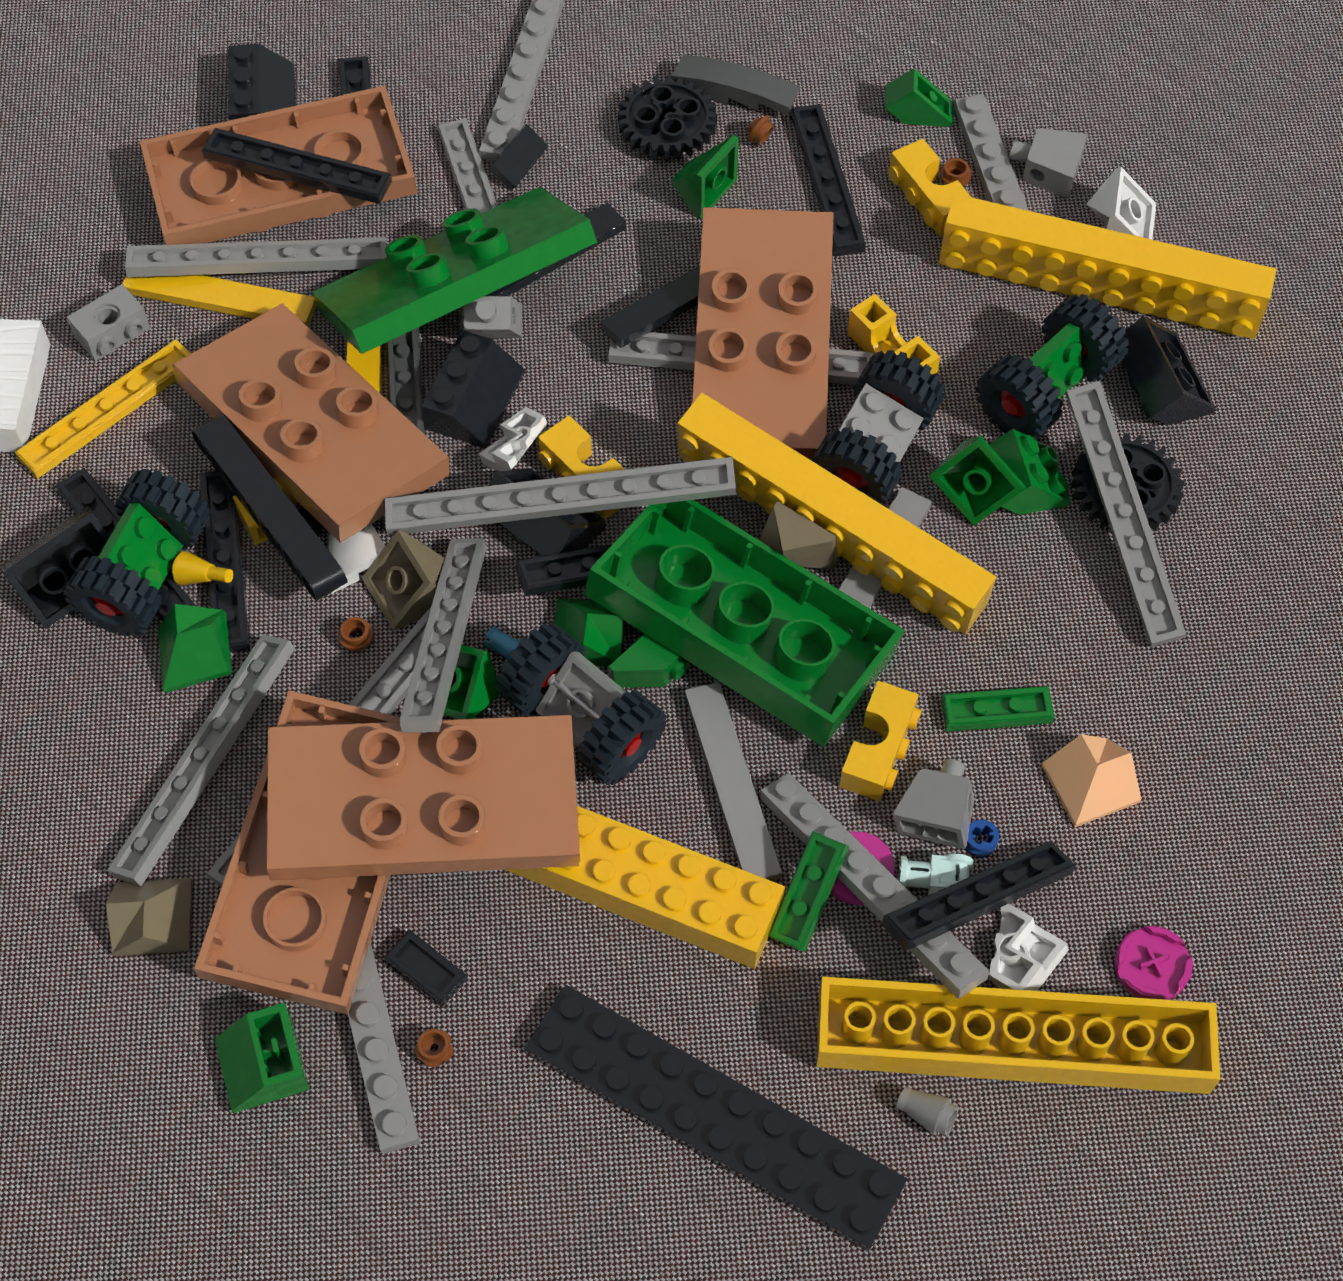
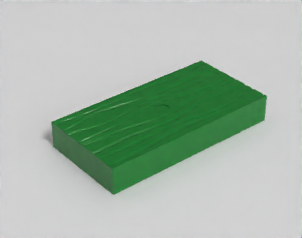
M695 500L648 505L590 568L584 593L588 598L822 747L827 744L895 655L905 632L904 629Z

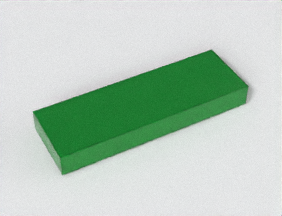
M1049 686L942 694L941 696L946 732L1053 724L1055 718Z
M812 831L770 930L769 937L806 952L850 846Z

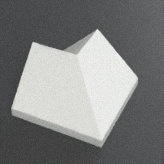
M1122 167L1115 169L1086 205L1104 222L1103 228L1153 239L1156 211L1155 201Z

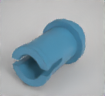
M492 627L485 636L491 641L484 640L483 646L505 657L508 661L510 659V652L520 646L519 642L522 639L516 640L500 631L497 627Z

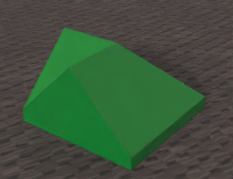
M735 135L689 161L671 180V183L688 207L699 219L703 218V207L712 208L737 181L739 137Z
M981 435L964 440L929 475L973 526L1026 488L1023 482Z
M558 598L554 623L584 647L585 651L583 654H585L584 657L595 666L609 667L622 655L626 621L593 600Z
M174 604L158 628L163 691L168 693L232 674L226 612L222 609Z
M461 645L444 715L456 719H474L500 695L495 688V684L498 681L496 680L497 676L489 652Z

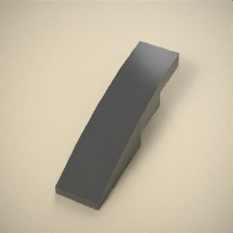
M682 55L671 77V80L675 82L682 77L684 85L694 81L695 90L704 87V95L711 94L712 99L726 105L729 98L757 110L761 103L784 115H788L800 90V86L769 73L736 63L691 55Z

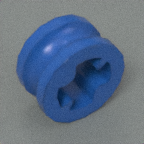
M987 820L973 821L969 827L966 850L976 857L990 856L995 851L999 841L997 827ZM987 834V841H983L981 844L975 842L976 835Z

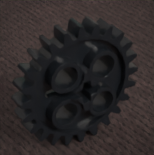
M667 76L665 82H661L658 77H655L654 84L643 80L642 89L633 86V94L625 93V101L619 103L618 124L619 133L623 134V141L630 142L631 150L640 147L641 156L651 152L652 160H655L658 155H663L664 160L668 162L670 155H674L679 161L681 160V153L684 152L689 157H692L693 148L703 151V143L710 144L711 135L716 134L718 113H716V103H712L711 94L704 95V87L695 90L694 81L684 85L682 77L676 83L672 82L670 76Z
M1124 433L1121 444L1149 526L1154 531H1157L1160 523L1167 524L1171 515H1175L1184 494L1181 492L1184 481L1179 479L1182 470L1181 468H1172L1176 460L1175 457L1164 458L1165 447L1156 451L1153 449L1155 445L1154 440L1145 445L1142 444V435H1138L1134 442L1130 441L1128 433ZM1080 453L1072 472L1074 477L1071 487L1076 489L1073 499L1082 500L1079 510L1085 511L1090 509L1091 512L1088 520L1101 519L1099 528L1103 529L1109 522L1086 453Z

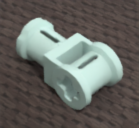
M964 854L931 855L930 862L908 860L907 856H901L898 881L905 888H928V895H931L968 878L969 871L973 868L974 862L970 856Z

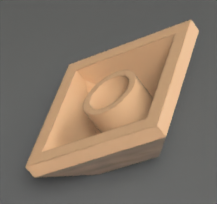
M1081 734L1042 763V768L1074 827L1141 802L1131 752L1108 738Z

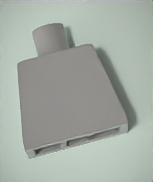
M1040 128L1035 133L1032 145L1014 140L1009 159L1026 163L1023 174L1025 182L1069 199L1083 157L1088 134Z
M483 296L460 307V332L463 330L486 338H522V304L508 296Z
M946 759L940 772L925 768L919 770L893 813L898 834L961 849L966 848L974 805V793L971 780L962 777L965 770L963 763L955 759Z

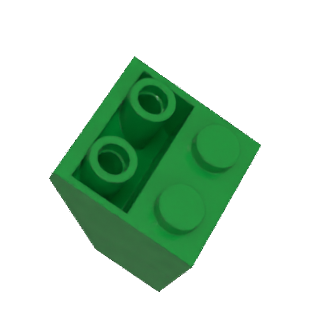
M1015 429L1010 430L989 444L1026 486L1025 490L1001 507L1022 515L1062 508L1071 504L1067 493L1069 486L1066 479L1061 475L1057 464L1059 457L1052 446L1045 445L1035 440L1032 436L1025 435Z
M285 1002L245 1014L215 1038L232 1113L310 1090L293 1020Z

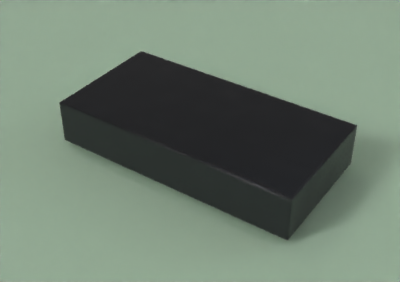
M526 124L518 131L489 169L510 190H513L549 145Z
M410 929L384 957L385 962L440 1007H443L468 980L467 975Z

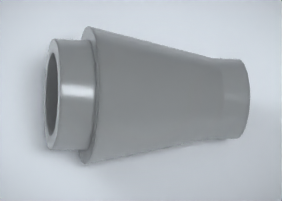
M908 1087L902 1090L896 1105L897 1109L905 1112L934 1135L940 1133L947 1136L955 1123L959 1107L951 1103V1098L916 1091Z

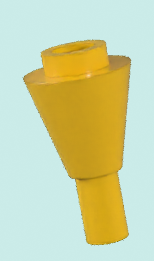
M188 551L178 554L172 564L173 578L177 584L182 586L213 580L230 583L233 579V571L231 569L215 567V565Z

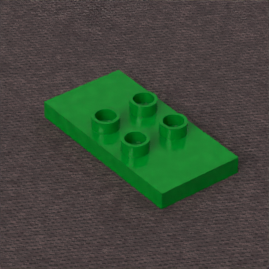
M537 187L481 214L478 209L473 208L457 211L444 219V231L425 240H422L419 235H409L396 239L386 246V258L313 291L312 294L321 315L363 354L597 243L588 217L543 188Z

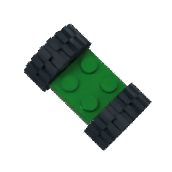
M1074 294L1064 300L1044 319L1042 332L1046 334L1043 336L1044 343L1046 344L1030 359L1027 358L1022 361L1020 355L1012 357L1011 354H1008L988 369L977 380L976 383L978 385L975 388L976 392L980 394L977 400L979 403L984 404L982 410L985 415L989 414L992 417L990 420L994 426L996 424L1001 426L1000 430L1005 434L1015 429L1037 440L1060 419L1059 417L1063 413V410L1060 409L1063 406V401L1060 398L1067 390L1077 385L1085 377L1090 382H1093L1095 379L1097 381L1101 380L1123 360L1124 356L1128 353L1126 346L1129 342L1128 338L1123 337L1126 333L1124 327H1119L1117 324L1120 321L1116 315L1112 317L1108 313L1110 308L1106 305L1103 307L1099 306V300L1094 297L1089 301L1088 295L1082 294L1078 297L1077 294Z
M149 469L136 470L129 478L115 503V508H118L116 512L118 516H122L100 555L92 556L91 558L88 556L84 557L79 563L63 591L64 595H66L67 603L73 604L72 608L76 612H82V617L86 620L91 619L95 622L94 625L100 628L104 626L108 628L109 632L114 634L117 631L126 637L129 634L133 637L145 634L162 603V597L157 593L181 549L187 550L188 547L192 548L210 517L211 511L210 508L206 507L207 502L205 499H199L200 494L196 490H189L188 484L183 481L181 483L175 481V477L172 475L163 476L161 471L154 470L151 473Z

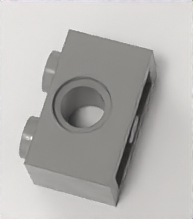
M123 284L67 316L74 337L94 361L112 353L121 345L133 338L139 337L143 332L150 329L144 308Z

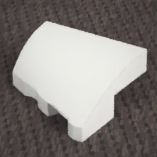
M525 407L500 424L505 436L479 453L483 465L498 471H508L513 468L530 445L546 428L547 421L545 417Z
M372 524L341 543L329 533V552L341 566L348 582L331 592V594L359 581V572L368 569L385 548L384 543Z
M1011 904L1002 906L1000 910L1002 918L999 933H996L994 945L996 951L995 957L991 960L990 980L1000 989L1038 991L1068 952L1067 943L1035 925L1032 916Z

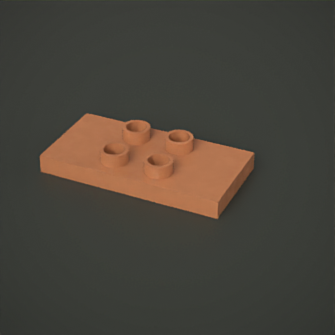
M385 85L140 141L166 245L209 243L251 232H264L273 227L311 218H323L333 213L375 204L205 159L202 149L214 128L391 173L392 182L382 202L418 194L415 175Z
M703 207L692 404L702 392L809 460H812L826 435L834 212Z
M283 303L173 364L176 383L212 418L222 413L268 473L340 543L385 516V498L420 494L449 476V457Z
M289 690L276 727L399 722L400 717ZM267 753L194 970L200 979L348 1015L391 875L270 881L267 872Z
M572 715L442 720L439 732L427 733L402 732L400 722L268 727L267 872L270 881L579 866L580 848Z

